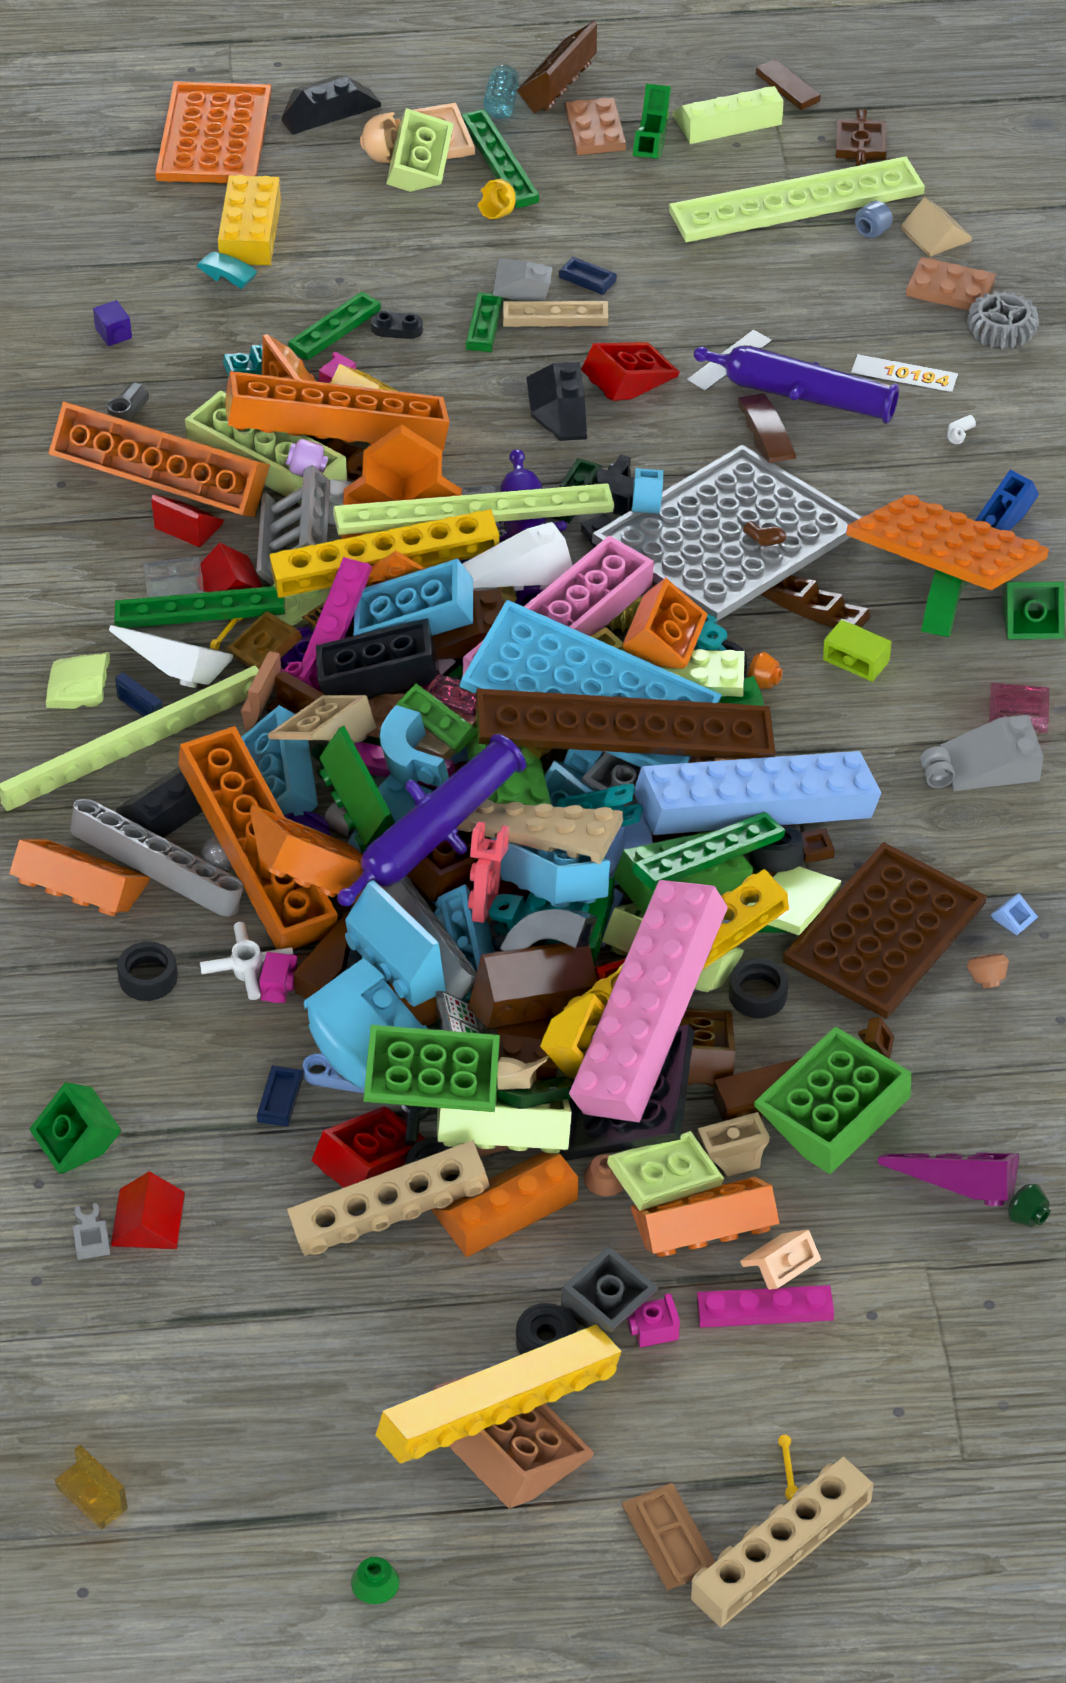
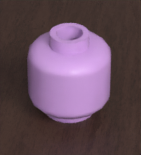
M300 439L296 444H291L286 464L290 465L291 473L303 477L304 469L311 465L324 473L328 457L323 455V445Z

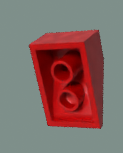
M649 342L593 343L581 368V371L589 377L588 380L592 384L597 385L604 392V395L612 401L631 400L678 377L680 373Z
M384 1105L323 1130L311 1161L324 1174L330 1176L343 1188L406 1165L405 1159L408 1151L413 1147L404 1144L407 1123ZM418 1133L417 1142L426 1139L420 1133Z

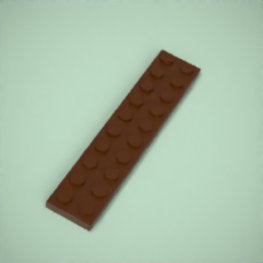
M478 688L475 693L478 744L489 745L492 736L500 734L510 739L516 746L731 759L775 757L776 755L770 706Z

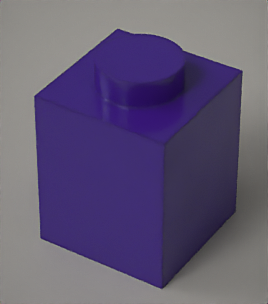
M117 300L93 308L95 329L108 346L132 338L130 317Z

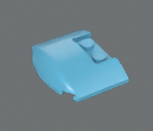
M364 958L304 1001V1010L308 1009L310 1022L308 1027L321 1053L341 1076L360 1090L362 1087L365 1088L371 1025L428 1029L426 1025L422 1026L385 982V976Z

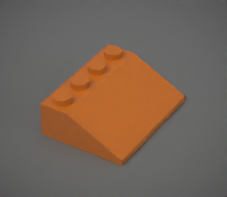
M255 805L251 806L250 814L259 858L268 865L267 870L272 874L284 878L285 874L293 876V881L307 888L311 884L316 885L320 892L330 897H335L340 890L349 888L361 876L363 870L360 863L363 853L352 844ZM359 893V894L356 896V899H355L354 903L352 904L353 906H354L355 903L357 902V900H358V898L360 897L361 893Z

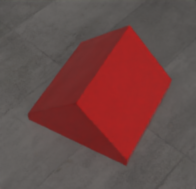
M155 494L152 496L155 529L199 548L224 522V519L180 500Z
M220 542L195 569L196 577L203 592L263 587L248 555Z
M150 1171L120 1188L111 1246L177 1249L185 1192Z

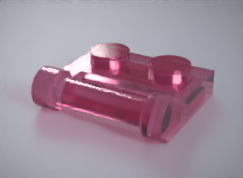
M991 683L988 723L998 718L1010 717L999 715V713L1038 715L1039 718H1030L1034 730H1038V733H1047L1049 722V687Z

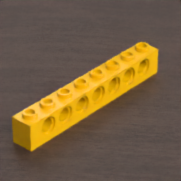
M489 509L400 528H392L371 534L367 533L346 539H337L316 545H308L292 550H283L269 554L276 592L278 598L332 587L343 557L367 563L372 567L396 550L422 567L427 568L454 559L461 561L474 558L500 544V539L492 510Z
M765 869L757 874L748 876L742 885L733 891H728L721 895L728 907L723 920L731 921L721 923L703 969L789 910L788 893ZM747 903H756L752 906L745 905ZM623 964L608 978L597 981L592 989L585 994L571 999L563 1010H566L588 994H595L606 1007Z

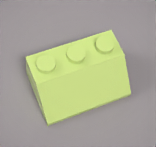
M406 108L398 126L386 184L409 192L441 185L454 123Z

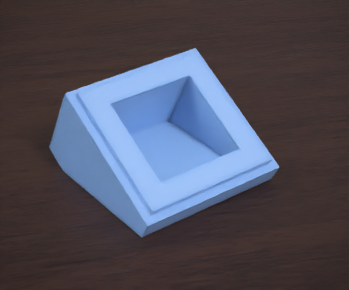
M1020 893L1008 899L990 915L996 922L1015 935H1018L1038 918Z

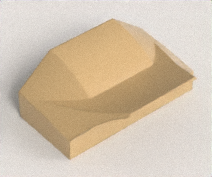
M549 1055L527 1064L514 1058L501 1057L498 1061L497 1071L498 1090L531 1088L536 1080V1069L547 1061Z
M758 1112L697 1128V1138L709 1158L723 1170L727 1177L760 1168L763 1150L768 1145L770 1137Z

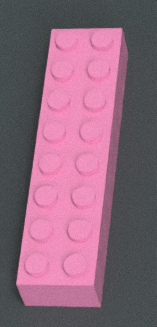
M608 536L524 607L591 636L604 628L652 586L654 561L615 538ZM482 642L463 657V676Z
M659 880L569 1092V1095L583 1114L640 1123L728 908L715 886Z

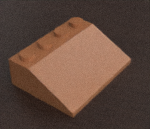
M463 1376V1377H460V1378H457V1379H454V1380H451V1381H448V1382H445V1383L436 1385L433 1390L438 1389V1388H440V1387H443V1386H445V1385H448V1384H450V1383H453V1382H455V1381H458V1380H460V1379H463V1378H465V1377H467V1376ZM546 1403L535 1407L529 1413H521L511 1417L503 1424L487 1427L474 1436L468 1435L456 1440L449 1446L508 1508L535 1499L591 1459L594 1454Z

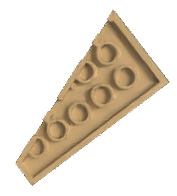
M486 800L457 829L471 832L478 821L485 822V836L495 839L498 832L501 831L502 825L509 826V842L547 852L562 849L566 850L568 857L578 858L582 854L590 856L591 862L601 864L623 823V813L608 807L584 809L577 805L553 807L550 804H539L534 806L523 805L520 802L501 804Z

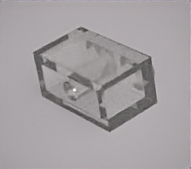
M199 556L143 563L147 597L204 593Z

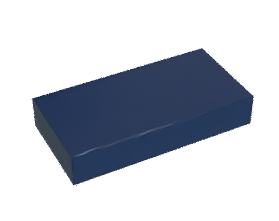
M573 256L559 270V278L602 295L606 293L617 279L616 273Z
M122 672L115 677L118 699L142 717L163 708L160 699Z
M272 1065L257 1112V1122L289 1127L303 1080V1070Z

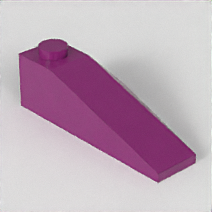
M977 1152L976 1155H969L968 1159H962V1155L957 1153L937 1154L936 1158H930L928 1153H884L878 1157V1164L966 1197L984 1200V1205L1002 1206L1004 1201H1008L1014 1196L1019 1153Z

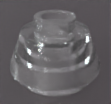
M210 836L200 852L201 859L225 872L233 871L234 869L217 837Z

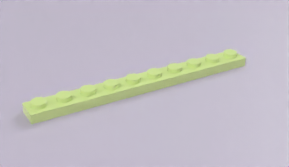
M607 483L334 506L333 514L338 535L380 532L489 509L492 510L495 522L613 512L614 502L609 484Z
M252 666L0 783L2 806L6 811L22 806L37 797L247 700L248 690L259 669L256 666Z

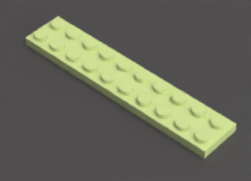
M907 156L671 203L669 204V212L685 242H691L864 207L871 201L878 200L886 203L893 200L923 195L925 186Z

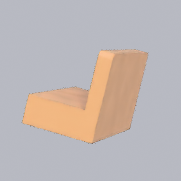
M802 1230L780 1234L740 1260L742 1267L759 1266L766 1285L770 1290L778 1289L819 1262L821 1258L810 1231Z

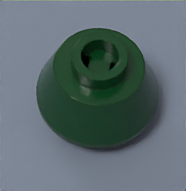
M1038 1184L1024 1185L1017 1191L1009 1203V1218L1012 1222L1033 1227L1037 1224L1040 1226L1050 1215V1202Z

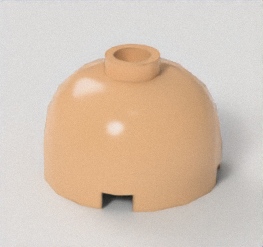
M393 112L373 116L365 124L360 137L361 147L372 160L378 163H391L400 123L399 118H393V115H395Z

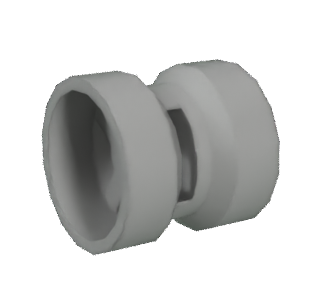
M943 747L929 748L920 756L926 781L932 788L946 787L954 781L956 776L954 768L950 764L949 753Z

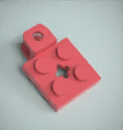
M478 821L473 829L470 857L478 858L477 863L473 862L470 871V881H474V891L470 892L468 908L472 909V921L485 922L495 897L499 895L501 860L508 850L509 826L502 825L496 840L485 839V822Z

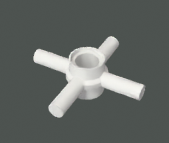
M237 922L233 926L237 943L232 948L231 957L200 962L201 974L233 969L235 976L239 980L245 981L248 998L250 1000H257L261 996L257 978L262 972L266 952L293 955V949L289 947L261 952L258 944L248 939L246 924L244 922Z

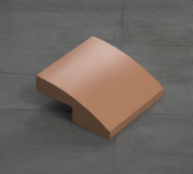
M268 652L248 690V698L241 709L245 731H249L255 726L276 686L275 676L280 673L281 668L280 653Z

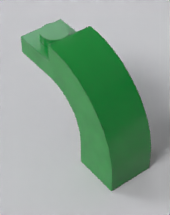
M646 83L642 118L639 130H635L632 156L660 159L668 127L671 86Z
M935 570L921 632L945 637L952 635L959 599L963 588L967 585V581Z

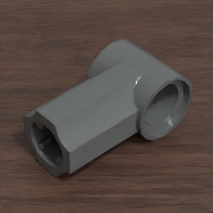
M133 382L131 386H127L119 397L108 401L107 413L132 422V419L148 401L149 392L143 388L142 384Z

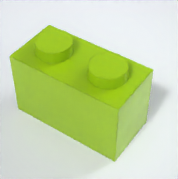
M841 619L824 639L823 660L873 682L890 661L892 641Z

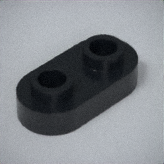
M381 311L372 316L371 330L380 337L414 339L423 333V320L420 316L413 313Z

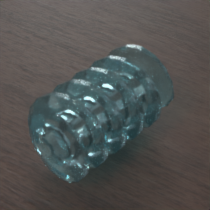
M497 66L489 75L483 106L486 112L494 118H507L513 112L520 76L510 66Z

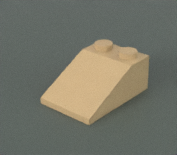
M322 695L268 733L269 739L328 740L330 742L337 730L345 726L353 743L365 740L367 738L366 735L377 727L366 695Z

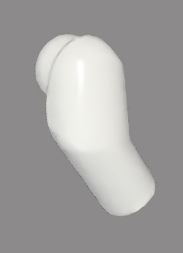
M968 415L950 423L947 431L948 440L953 444H961L966 437L965 431L976 426L974 417Z

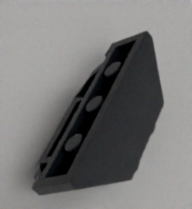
M337 75L293 89L283 113L282 122L291 134L294 135L381 107V102L369 88L348 76Z
M580 362L552 363L527 376L531 417L545 429L554 433V436L560 441L586 440V408Z

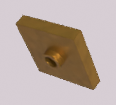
M266 611L232 642L226 650L228 653L233 654V658L249 668L256 666L260 669L268 652L280 653L281 659L303 636L299 630Z

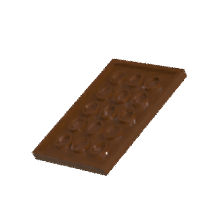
M883 842L783 953L782 962L888 1019L986 904L987 896Z

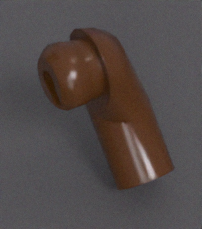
M749 521L743 528V532L761 546L781 544L786 539L785 531L778 526L760 528L753 521Z

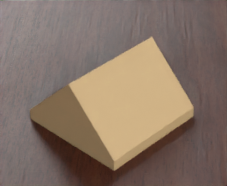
M926 197L921 200L901 225V230L929 257L972 241V236L943 208Z

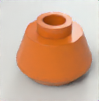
M763 651L756 654L752 659L747 677L754 676L759 689H771L774 684H779L783 669L779 668V662Z

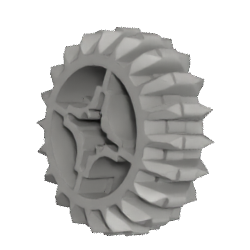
M1004 290L1003 293L993 291L992 295L984 293L982 298L977 297L976 301L971 304L967 322L970 334L974 335V340H981L982 345L989 344L991 349L1000 347L1003 350L1004 347H1009L1013 350L1014 346L1023 347L1024 343H1030L1031 339L1035 337L1039 318L1037 307L1032 306L1031 300H1025L1024 295L1018 297L1015 292L1007 294Z

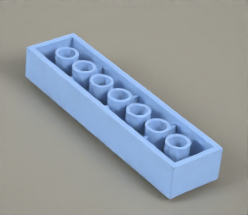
M860 751L642 766L635 786L636 791H634L638 803L643 808V814L653 835L720 830L763 812L769 814L780 825L872 818L881 796V791Z

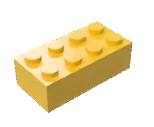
M229 175L218 235L219 253L234 257L248 265L271 266L281 205L279 177Z

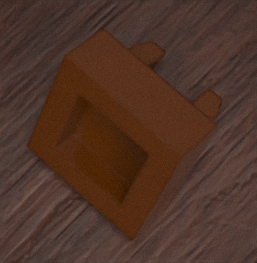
M881 1017L869 1019L867 1029L859 1031L858 1035L864 1044L890 1059L894 1035Z

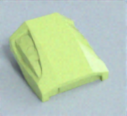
M109 652L79 655L54 661L47 688L46 707L76 709L82 705L95 707L101 704L104 700L103 687H105L107 679L106 670L109 666L108 664H110Z

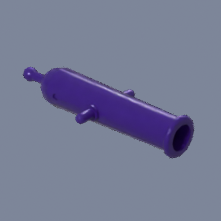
M751 345L738 346L732 349L730 354L710 352L705 347H698L694 351L696 361H709L723 366L726 369L727 377L733 383L742 387L790 397L791 400L798 399L881 418L884 424L891 421L897 407L900 390L897 383L889 386L820 366L817 362H806Z
M513 450L509 455V460L513 464L514 470L507 473L502 480L500 492L542 489L541 481L534 472L523 468L525 460L523 451ZM545 518L505 521L506 532H504V535L499 536L500 543L528 528L546 524ZM565 521L553 522L560 532L567 529ZM540 585L524 586L523 590L516 591L517 600L515 603L524 607L544 589L540 590Z
M494 734L490 739V744L431 794H425L415 781H407L405 788L416 801L415 807L367 847L361 858L360 864L363 870L361 876L349 888L340 890L337 895L338 902L343 906L352 905L356 896L365 889L368 882L373 880L380 887H390L399 883L442 841H448L458 854H464L467 851V846L457 834V827L515 772L522 773L524 771L526 762L520 749L504 735Z

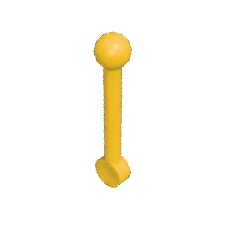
M243 618L232 619L217 639L211 641L210 649L218 650L225 636L237 621Z
M783 1434L778 1438V1444L782 1447L788 1485L785 1490V1497L791 1500L798 1488L794 1485L789 1451L791 1438Z

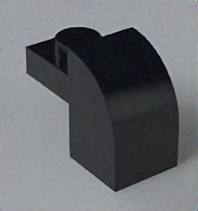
M620 454L615 463L610 464L608 470L599 468L597 471V484H609L614 502L613 512L611 513L620 516L632 510L634 479L630 478L631 457Z

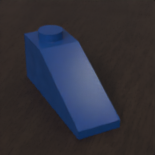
M1010 469L975 521H984L993 528L1009 531L1025 516L1039 496L1034 482Z

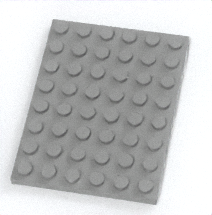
M741 445L663 491L660 514L632 512L631 510L594 532L592 543L598 545L606 537L611 536L654 561L653 582L658 584L666 577L701 609L719 621L851 538L846 535L847 526L860 519L861 516ZM749 521H753L760 528L778 526L785 531L786 539L781 544L761 546L745 534L743 528Z

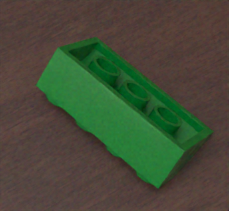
M342 726L337 730L321 754L320 760L324 769L319 772L327 787L334 786L335 791L331 792V795L339 809L345 807L347 813L342 816L350 831L356 828L359 835L355 836L354 839L363 853L374 840L395 824V821L345 726Z

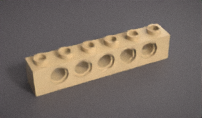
M474 1140L288 1208L287 1211L303 1255H317L325 1252L328 1247L339 1243L353 1242L359 1236L371 1231H383L395 1222L415 1219L422 1212L430 1209L445 1208L453 1201L465 1196H477L484 1189L490 1188ZM450 1175H459L453 1181L445 1180ZM420 1186L428 1187L421 1193L414 1192ZM388 1198H397L391 1204H383ZM358 1209H365V1212L359 1216L352 1215ZM326 1221H334V1223L329 1227H321V1225Z
M844 1456L834 1465L832 1463L827 1464L821 1470L816 1480L809 1485L803 1484L795 1492L793 1499L785 1505L780 1504L775 1507L768 1519L760 1526H752L744 1535L743 1540L735 1547H727L712 1566L700 1569L692 1579L691 1600L722 1628L866 1507L872 1500L874 1483ZM824 1496H834L835 1499H828ZM801 1516H807V1517H810L811 1519H810V1520H804V1519H801L800 1517H801ZM775 1537H783V1538H785V1539H787V1540L779 1541V1540H776V1539H774V1538H775ZM750 1558H758V1559H760V1560H762V1561H760V1562H753V1561H750L749 1559H750ZM725 1579H733V1580H735L736 1582H735V1583H726V1582H724L723 1580H725Z

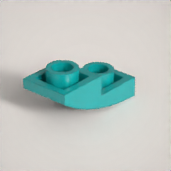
M210 252L196 266L218 282L222 277H225L241 290L255 278L258 272L234 257L217 252Z
M251 345L250 354H224L223 364L228 377L230 371L262 374V345Z

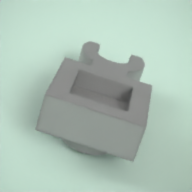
M93 1203V1212L89 1215H83L80 1206H76L74 1212L78 1225H73L77 1260L110 1255L106 1221H100L99 1205Z

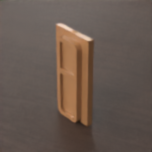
M673 1483L622 1502V1507L667 1591L691 1582L700 1569L703 1567L709 1568L715 1563L710 1550Z

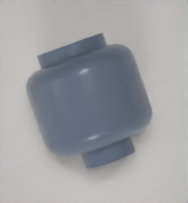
M878 200L869 202L858 210L855 215L857 230L867 238H877L888 230L893 222V216L889 207Z

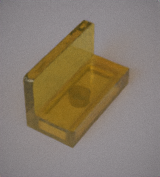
M78 1445L74 1449L76 1463L55 1479L56 1487L102 1530L128 1509L125 1488L81 1445Z

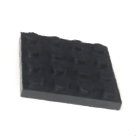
M689 1024L678 1027L640 1123L586 1115L582 1113L572 1098L568 1099L571 1108L568 1150L560 1149V1154L566 1161L681 1139L694 1039V1030Z

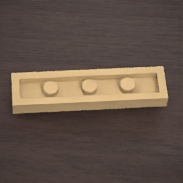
M503 301V327L608 326V301Z

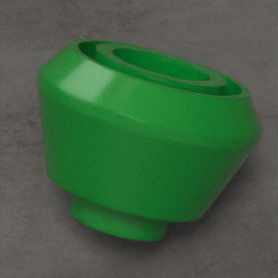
M369 1557L363 1560L355 1569L351 1578L353 1593L358 1599L368 1604H381L389 1601L397 1593L400 1585L397 1570L381 1557Z

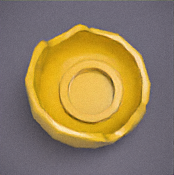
M503 179L489 180L480 190L483 197L478 202V208L482 215L489 220L506 217L513 211L515 206L514 188Z

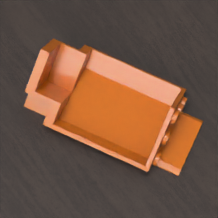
M401 424L364 450L362 477L344 488L343 505L461 496L462 489L442 476V450ZM367 533L341 535V539L361 536ZM395 550L372 566L365 588L426 568Z

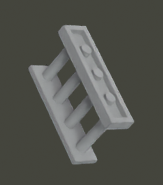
M313 465L304 469L303 487L278 502L267 493L262 495L256 572L261 579L266 580L271 585H274V580L271 573L269 554L280 552L282 548L298 539L299 545L292 549L327 542L330 480ZM302 500L300 507L284 516V510ZM301 519L299 526L283 535V529Z

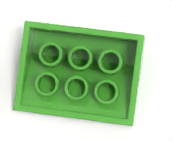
M371 1025L363 1102L495 1112L500 1035Z
M835 1026L754 1102V1106L806 1160L831 1174L911 1097V1072Z

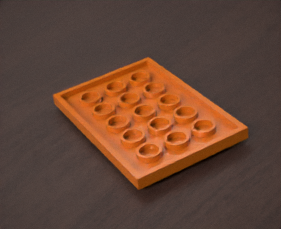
M174 81L155 172L156 181L222 184L228 183L229 175L257 176L272 94L271 84Z
M904 495L886 506L848 524L846 532L847 536L988 590L995 589L1046 560L1049 548L1039 545V542L1036 540L1017 537L1012 531L993 528L984 521H974L967 518V515L963 513L950 512L943 509V506L939 504H929L921 501L915 495Z

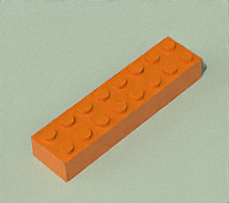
M229 372L225 407L228 426H233L236 429H260L266 433H273L275 431L286 432L292 436L303 434L315 436L319 439L337 438L345 442L363 441L372 445L402 424L444 451L450 423L444 397Z
M64 401L48 454L254 518L270 464Z
M233 726L180 744L178 765L239 880L242 881L243 888L276 950L289 947L296 949L323 939L337 924L338 914L328 896L320 892L316 885L311 884L307 888L293 881V876L285 874L284 878L272 874L267 870L268 865L259 858L250 814L251 806L255 805L282 817L284 815L237 728Z

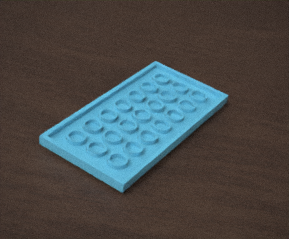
M506 600L462 677L459 686L472 693H476L478 688L719 703L721 694L509 600ZM604 751L640 768L642 766L689 763L692 757Z

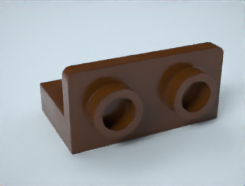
M282 670L275 676L277 697L267 705V712L270 713L280 705L290 712L297 714L325 694Z

